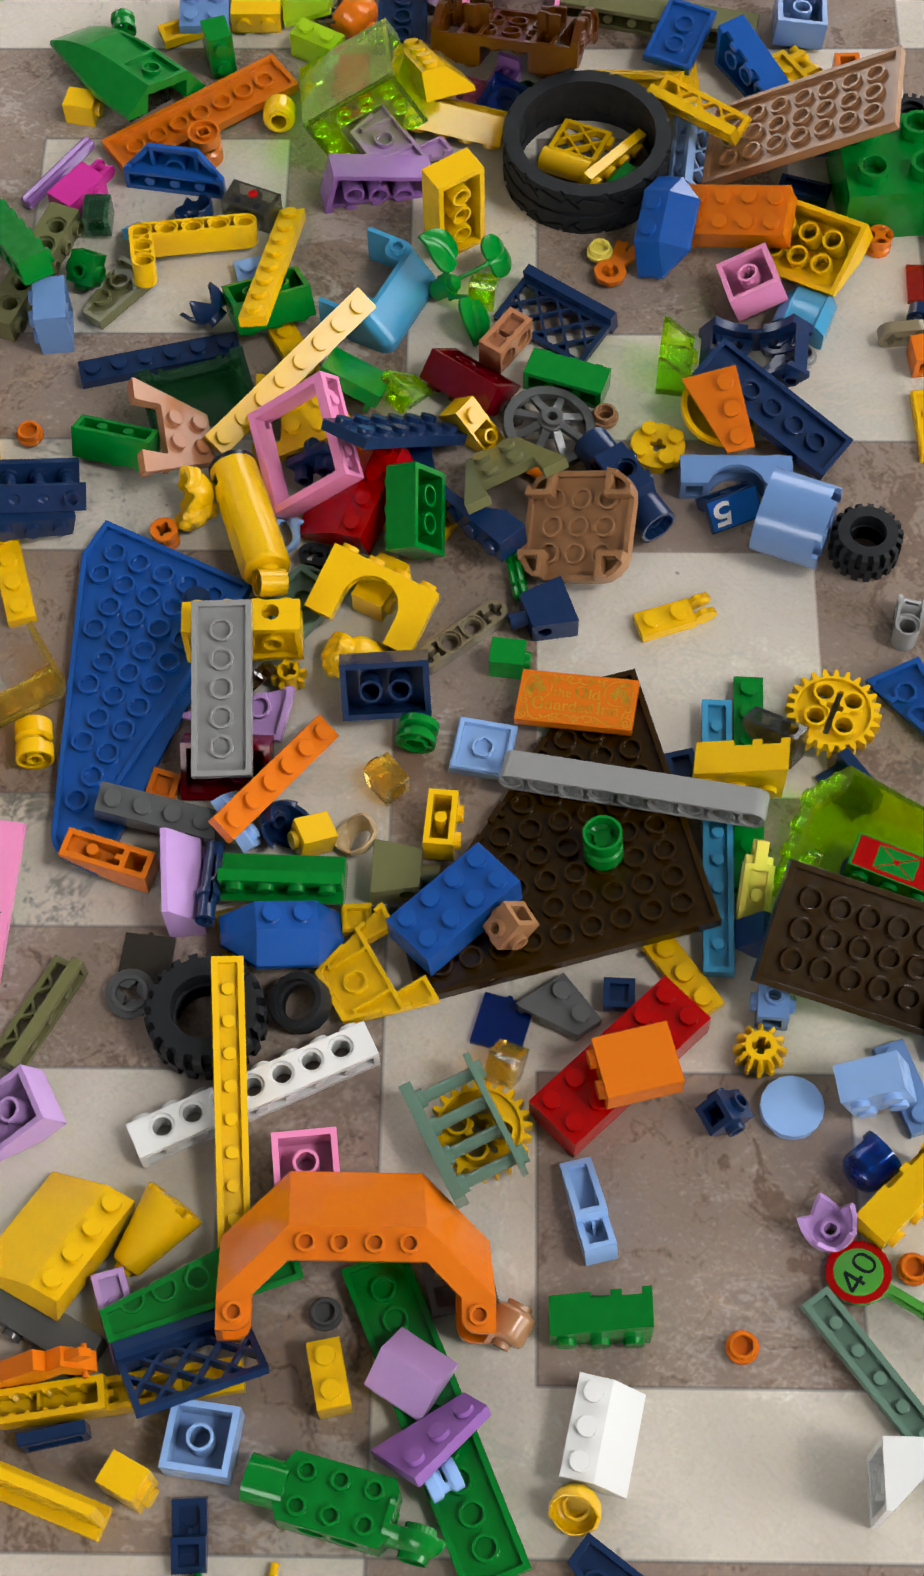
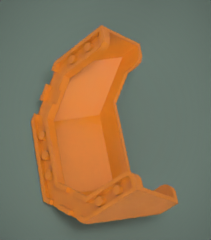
M290 1171L221 1236L215 1307V1335L217 1341H239L249 1334L252 1326L253 1294L287 1261L427 1263L455 1292V1329L458 1337L468 1344H490L496 1335V1291L490 1242L423 1173Z

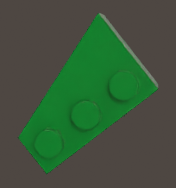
M652 1285L642 1286V1293L622 1295V1289L619 1288L610 1289L611 1295H591V1292L548 1296L549 1344H556L558 1349H574L577 1347V1344H590L591 1348L605 1349L611 1347V1344L624 1343L626 1348L644 1347L645 1343H650L654 1329Z

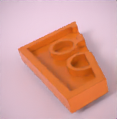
M736 365L681 379L727 454L755 448Z

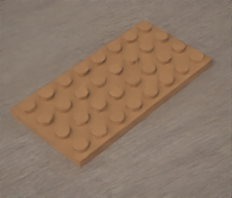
M899 45L726 103L750 116L752 121L736 146L708 133L702 184L724 185L898 130L906 53L903 46ZM712 108L711 114L717 117L721 116L718 108ZM737 118L726 121L736 126L737 129L742 123V121Z

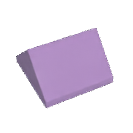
M401 1327L381 1347L364 1382V1386L418 1421L428 1414L459 1364Z

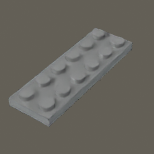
M251 599L191 601L192 779L253 778V602Z

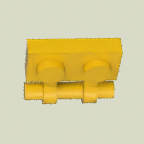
M796 45L790 48L789 54L784 49L772 54L790 82L822 71V68L817 63L813 64L809 59V55L803 49L800 50Z

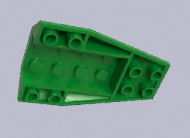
M88 26L50 40L51 47L93 96L128 121L148 113L149 94H154L170 86L181 95L187 97L205 87L188 70L154 47L131 34L115 28Z

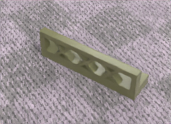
M55 954L0 1037V1054L5 1047L14 1045L5 1060L0 1058L1 1068L11 1072L20 1064L29 1066L87 977L88 972L83 961L75 957L68 961ZM59 966L65 968L54 984L52 976ZM48 993L37 1010L35 1001L40 995ZM31 1019L20 1036L18 1027L22 1021Z

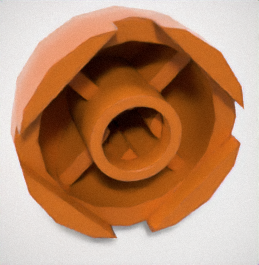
M343 0L332 17L336 22L335 24L331 23L330 26L335 31L344 34L346 39H361L365 35L369 37L377 28L378 7L375 0Z

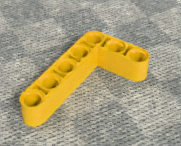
M249 213L140 222L132 224L128 228L133 278L135 285L140 288H151L158 283L155 257L248 249L258 244L257 218Z

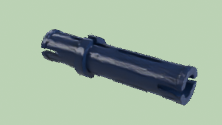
M217 840L208 841L205 845L206 851L201 886L196 893L198 908L195 922L202 927L214 925L216 905L220 902L221 898L217 873L218 868H222L225 845Z

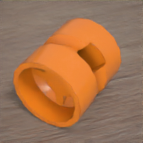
M201 119L191 123L187 129L189 148H198L215 167L219 166L224 158L219 126L216 122L208 119Z

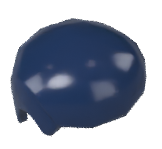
M203 193L199 194V198L196 201H192L187 197L183 205L177 207L174 211L175 219L214 216L212 199Z

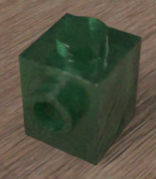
M85 194L82 222L86 236H112L115 212L111 194Z

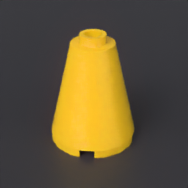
M152 1181L146 1187L113 1255L117 1260L114 1266L116 1268L123 1266L125 1275L131 1277L133 1273L137 1276L143 1274L202 1224V1221L199 1220L200 1218L177 1198L167 1193L165 1195L164 1192L166 1190Z

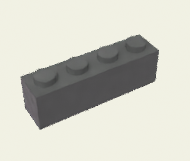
M105 781L101 782L94 807V818L159 835L160 828L166 827L200 838L203 846L208 841L215 840L217 832L208 822L217 813L214 809Z
M0 1288V1326L4 1328L2 1334L16 1344L23 1340L31 1345L29 1350L46 1351L57 1346L76 1348L80 1347L81 1343H87V1348L96 1351L97 1362L107 1349L104 1337L68 1314L63 1313L60 1319L55 1321ZM65 1374L69 1378H74L76 1376Z

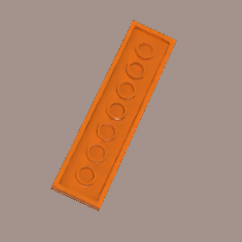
M271 53L102 139V147L123 171L124 165L148 142L189 147L187 129L191 123L201 119L212 120L217 123L220 131L263 110L264 103L270 96L274 94L290 96L300 90L299 83Z

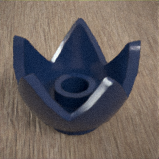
M209 282L208 289L211 303L189 301L194 317H190L183 312L180 316L195 325L205 327L209 324L213 328L224 318L227 312L223 309L226 305L223 293L216 285Z
M289 799L277 800L272 802L261 813L259 821L260 831L271 849L274 848V843L291 849L287 834L290 832L293 820L309 815L306 810L297 805L298 801Z

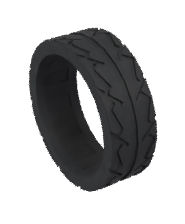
M596 70L564 72L534 83L532 87H528L515 99L508 110L503 126L504 181H507L505 186L511 199L521 211L527 212L526 215L539 224L555 230L562 229V232L599 234L603 231L610 232L621 229L638 221L644 190L658 176H668L672 132L670 121L667 122L669 117L662 103L651 92L648 93L645 87L634 80L618 74L611 75L610 72ZM565 118L575 121L608 123L625 130L629 134H633L636 130L641 129L647 134L642 145L645 147L649 157L639 168L627 176L614 181L599 184H576L547 175L534 166L525 155L524 150L537 135L548 128L562 124Z

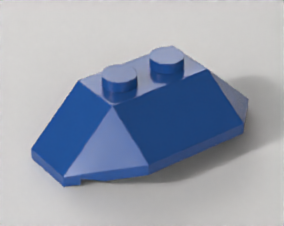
M148 142L123 168L127 188L199 196V194L203 193L211 198L224 200L227 198L224 177L198 148Z
M658 176L644 190L634 238L639 278L664 279L669 274V271L677 266L691 250L701 200L684 177Z
M316 900L254 901L218 918L220 947L230 951L235 956H244V962L255 969L318 968L341 943L344 944L341 914Z

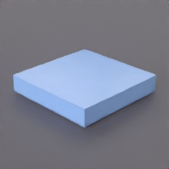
M460 716L449 763V772L498 780L505 752L515 748L518 726Z

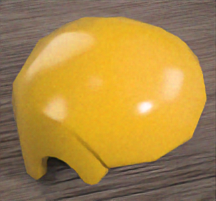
M570 1482L562 1485L553 1494L550 1500L548 1516L553 1520L555 1526L568 1536L583 1537L588 1532L590 1533L597 1529L602 1513L601 1502L595 1491L585 1484Z

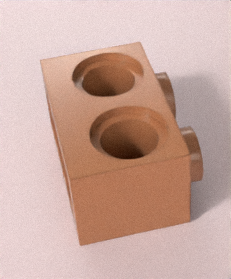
M510 307L479 340V362L501 374L532 340V318Z

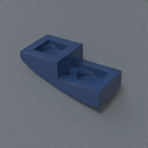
M208 1496L173 1497L171 1499V1575L207 1573Z

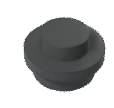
M319 1298L312 1303L309 1309L310 1322L319 1331H331L342 1320V1308L333 1298Z

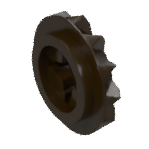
M263 662L253 670V691L274 673L275 667L271 662L267 665Z

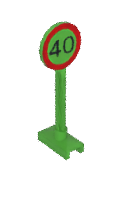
M852 1241L845 1249L829 1255L825 1265L826 1283L841 1302L852 1306H868L885 1297L924 1320V1303L891 1284V1263L886 1254L876 1245L865 1241Z

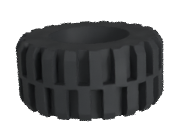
M206 952V956L198 958L196 953L188 955V961L181 963L180 959L171 963L172 969L167 972L163 969L157 975L159 983L151 984L148 990L150 999H146L144 1002L145 1027L158 1057L164 1064H169L172 1071L178 1074L186 1071L188 1078L196 1080L199 1078V1074L205 1075L206 1080H213L212 1036L193 1037L187 1035L178 1028L177 1022L182 1010L190 1002L197 998L211 995L210 958L211 956H217L216 953ZM244 965L246 1065L250 1063L248 1056L250 1054L256 1056L261 1049L260 1041L266 1039L268 1032L266 1024L269 1021L259 981L254 974H250L249 968Z

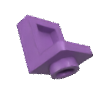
M500 51L497 55V66L486 82V90L495 92L501 88L515 89L522 77V59Z

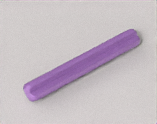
M83 137L21 197L22 204L28 209H33L47 195L48 190L95 149L94 141L88 137Z

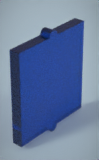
M485 992L470 1038V1044L492 1049L493 1053L500 1051L520 1057L532 1015L525 1011L523 1014L517 1012L515 1005L518 1000H514L511 995L503 997Z

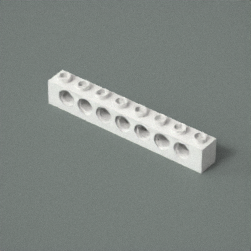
M364 1021L357 1024L355 1022L348 1023L342 1026L339 1032L330 1036H318L307 1046L300 1049H288L277 1059L270 1062L261 1061L253 1065L251 1070L247 1071V1090L251 1087H259L261 1091L255 1096L247 1095L248 1123L381 1065L379 1052ZM341 1048L350 1051L344 1057L334 1055L335 1051ZM317 1061L320 1063V1066L315 1070L305 1068L308 1062ZM281 1074H288L291 1076V1078L285 1083H278L275 1081V1079ZM208 1086L201 1087L191 1094L192 1096L183 1100H171L165 1103L162 1109L153 1113H141L131 1120L132 1122L125 1124L144 1168L215 1138L213 1086L210 1088ZM192 1113L202 1114L201 1118L196 1122L186 1121L187 1117ZM162 1126L172 1127L166 1135L160 1136L156 1134L157 1130Z

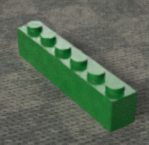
M4 198L0 199V257L25 286L54 274L51 265L54 262V258L48 247L44 248L41 239L35 237L30 227H26L25 222L21 217L18 218L15 210L9 208Z

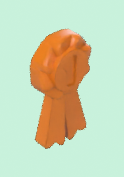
M619 239L616 240L611 258L599 261L594 267V277L598 284L604 285L607 288L622 284L627 274L625 267L636 260L635 245L629 248V241L622 242Z

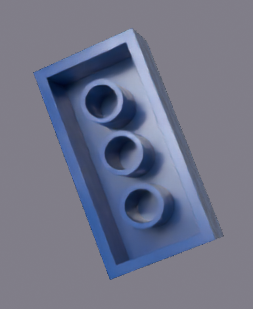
M477 842L386 919L389 935L432 977L485 931L482 926L489 919L490 913L494 908L500 906L503 901H520L523 898L521 882Z

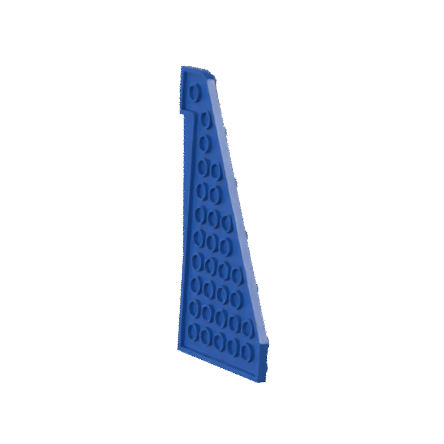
M105 520L85 548L81 558L51 830V841L57 855L69 827L120 841L127 826L94 818V807L101 782L105 781L145 792L154 766H159L183 720V712H187L191 704V663L187 662L181 636L183 593L191 587L199 586L209 592L211 600L247 599L253 590L250 584L240 578ZM60 857L62 860H64V861H66V862H68V863H70V864H72V865H74V866H77V867H79V868H81V869H83V870H85V871H87V872H89V873H91V874H93V875H95V876H97V877L99 876L98 874H96V873H94V872H92V871H89V870H87V869H85V868H83V867H81V866H79V865H77V864H74V863H72V862H70V861H68V860H66V859Z

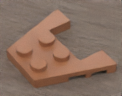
M132 377L127 382L130 405L150 408L156 411L162 450L161 453L142 449L137 454L140 477H149L151 474L159 472L168 474L170 471L179 470L182 465H190L200 469L209 468L210 463L215 457L213 447L203 438L210 431L208 415Z

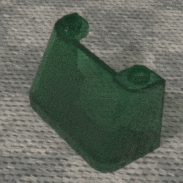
M243 346L230 348V354L224 355L223 359L221 354H218L215 359L167 371L158 369V375L150 373L149 369L135 372L136 379L207 414L210 427L215 426L254 388ZM144 407L150 428L158 430L156 411Z

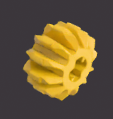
M762 1022L758 1024L756 1031L750 1025L746 1026L745 1034H737L735 1039L737 1044L733 1045L732 1053L737 1055L735 1059L736 1066L746 1065L744 1068L745 1075H748L753 1070L756 1071L758 1079L762 1077L763 1071L770 1077L773 1076L775 1068L781 1069L785 1062L783 1057H786L788 1049L782 1046L785 1041L784 1036L774 1037L775 1027L764 1031ZM757 1048H762V1053L764 1054L757 1053Z

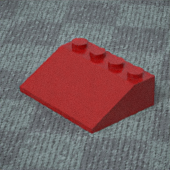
M356 446L364 479L304 512L302 517L304 523L300 525L301 538L332 546L335 543L342 546L345 542L358 548V553L370 556L386 522L384 512L386 504V465L413 462L414 460L407 448L364 450Z

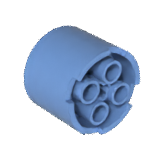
M776 467L768 482L756 515L749 549L816 570L818 566L817 558L824 553L831 534L832 525L836 519L837 503H840L842 499L843 488Z

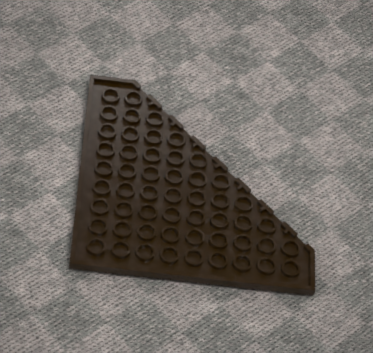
M635 668L603 676L639 680ZM641 685L632 736L550 728L546 736L541 738L532 752L671 774ZM509 789L502 802L499 801L487 819L488 823L482 832L477 834L467 851L479 842L520 880L523 896L520 901L526 903L540 925L530 935L528 943L519 950H497L490 942L486 931H484L432 977L407 953L406 956L413 981L426 975L439 999H444L721 926L722 920L686 817ZM598 815H608L615 818L623 830L624 857L618 866L608 871L592 868L584 857L583 827L588 820Z

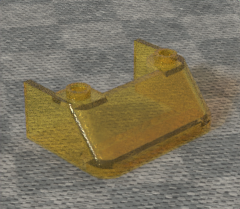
M32 621L26 624L34 647L45 666L36 670L31 678L0 693V728L61 699L67 691L65 678Z

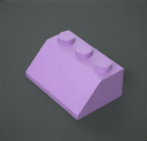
M165 827L160 828L161 910L169 936L171 938L207 935V928L195 922L198 908L196 893L201 886L206 850H203L200 838Z

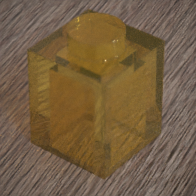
M388 752L381 757H374L364 768L365 783L387 807L410 791L409 775Z
M499 1039L489 1050L484 1068L487 1077L484 1080L512 1090L522 1078L530 1049Z

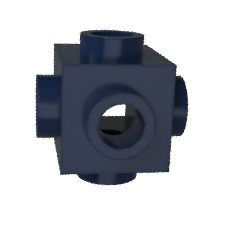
M716 1089L707 1096L705 1101L695 1108L710 1136L728 1134L729 1137H733L744 1131L746 1128L744 1124L754 1117L749 1108L748 1100L740 1093L739 1089Z

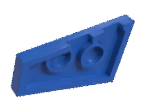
M919 656L865 680V685L869 684L870 689L924 736V664Z

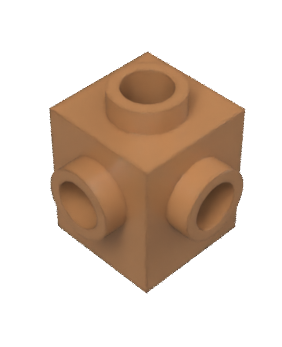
M503 901L500 906L491 911L489 919L482 927L497 950H519L528 943V938L540 924L524 901Z

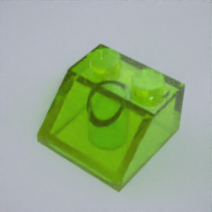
M664 316L655 394L682 397L686 387L681 379L690 377L695 371L691 370V365H697L699 349L694 348L695 337L672 318Z

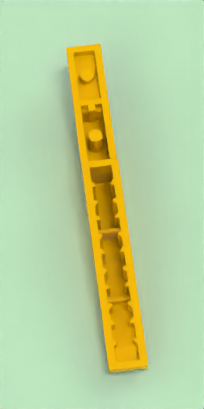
M233 1357L220 1358L219 1360L230 1363ZM242 1357L237 1366L244 1368V1360ZM198 1362L188 1363L183 1370L197 1374L203 1364ZM210 1367L205 1377L214 1380L222 1377L225 1371ZM147 1370L128 1374L142 1379ZM156 1371L150 1382L164 1386L170 1375ZM102 1373L89 1375L87 1379L76 1377L0 1389V1430L134 1413L120 1375L105 1376ZM177 1378L171 1389L182 1391L188 1389L192 1382ZM243 1382L194 1400L246 1393V1383ZM144 1389L138 1399L140 1405L155 1400L158 1394Z

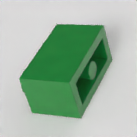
M221 15L201 20L200 25L205 57L213 79L236 72L233 39L225 16Z

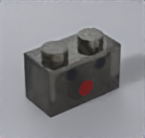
M236 179L233 180L221 199L223 215L253 214L257 218V231L268 234L272 231L279 210L283 209L281 194Z

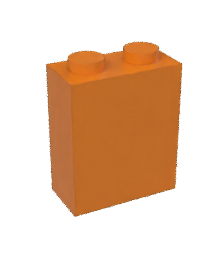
M667 1021L591 1038L590 1050L586 1051V1057L590 1070L596 1069L598 1080L594 1081L596 1094L599 1100L604 1099L607 1109L683 1092L685 1079Z

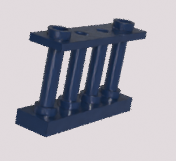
M78 457L0 460V513L86 510V482H80Z

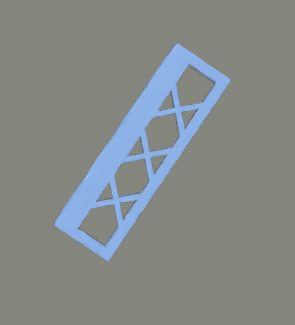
M676 115L674 117L668 176L684 177L688 184H697L693 181L694 174L698 184H702L708 132ZM697 136L702 144V148L697 140ZM695 155L697 156V159L700 163V167L695 159Z

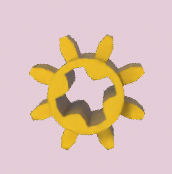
M285 658L278 666L274 665L275 675L271 676L272 686L278 685L279 690L285 689L286 686H294L296 692L300 688H306L304 679L308 677L306 668L300 669L299 660L294 662Z

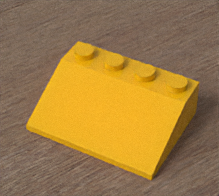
M797 199L790 249L768 248L781 279L834 298L862 261L873 239V235L867 223Z
M53 1171L0 1236V1288L53 1320L58 1321L89 1281V1276L96 1272L122 1238L135 1212V1201L108 1185Z

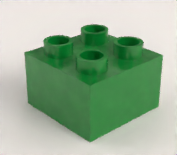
M923 110L900 113L898 130L844 146L840 149L828 151L826 166L829 181L832 184L831 191L836 213L867 223L869 227L877 224L886 225L893 231V237L924 235Z

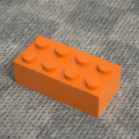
M689 184L701 200L691 247L753 248L765 242L768 248L790 249L797 205V197L791 185Z

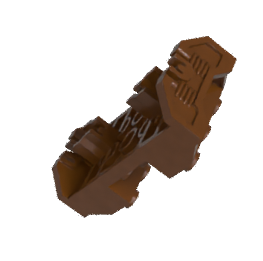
M440 0L437 3L431 24V50L440 51L455 63L464 64L466 67L480 66L491 51L505 49L512 50L515 54L528 52V72L536 73L539 77H548L568 68L577 69L579 67L586 46L588 44L595 45L598 40L599 15L594 7L588 6L583 9L581 16L569 17L567 16L566 6L542 5L541 10H538L537 13L494 7V0H470V3H462V0ZM451 26L459 27L457 32L447 31Z

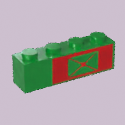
M859 832L842 875L924 902V856Z

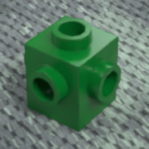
M85 248L72 249L65 268L67 272L66 280L74 282V287L89 291L91 287L101 286L106 276L104 266L107 255Z

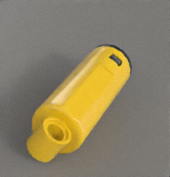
M235 449L223 452L212 460L208 468V474L241 577L252 586L256 597H284L289 589L288 572L291 561L254 454L247 450Z

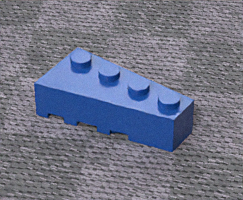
M744 14L718 26L714 64L744 97L790 82Z

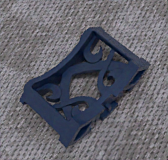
M794 313L777 322L763 324V329H748L746 324L734 323L715 316L699 328L698 337L701 338L699 365L714 350L712 345H718L723 338H726L746 355L751 351H761L764 356L772 359L763 368L786 387L796 386L810 377V372L807 370L809 336L814 332V325ZM791 356H794V362L791 361Z

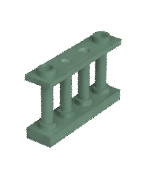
M469 1052L463 1054L467 1069L423 1091L421 1088L414 1090L410 1081L399 1086L400 1092L458 1209L469 1204L465 1194L471 1191L470 1187L516 1164L524 1177L529 1174L525 1164L530 1162L522 1143L517 1146L515 1145L482 1080L487 1077V1074L480 1060L478 1059L473 1062ZM472 1080L475 1081L482 1095L481 1097L438 1118L433 1116L428 1119L423 1109L429 1106L428 1102ZM486 1108L489 1109L496 1123L495 1125L451 1147L448 1144L443 1147L441 1146L437 1136L443 1134L442 1130ZM501 1136L504 1138L510 1153L464 1176L462 1173L457 1176L455 1175L451 1165L456 1163L457 1158Z

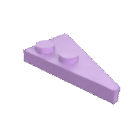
M286 686L285 689L268 693H256L253 696V734L274 735V741L282 743L296 693L294 686ZM191 710L183 712L182 718L184 720L191 721Z

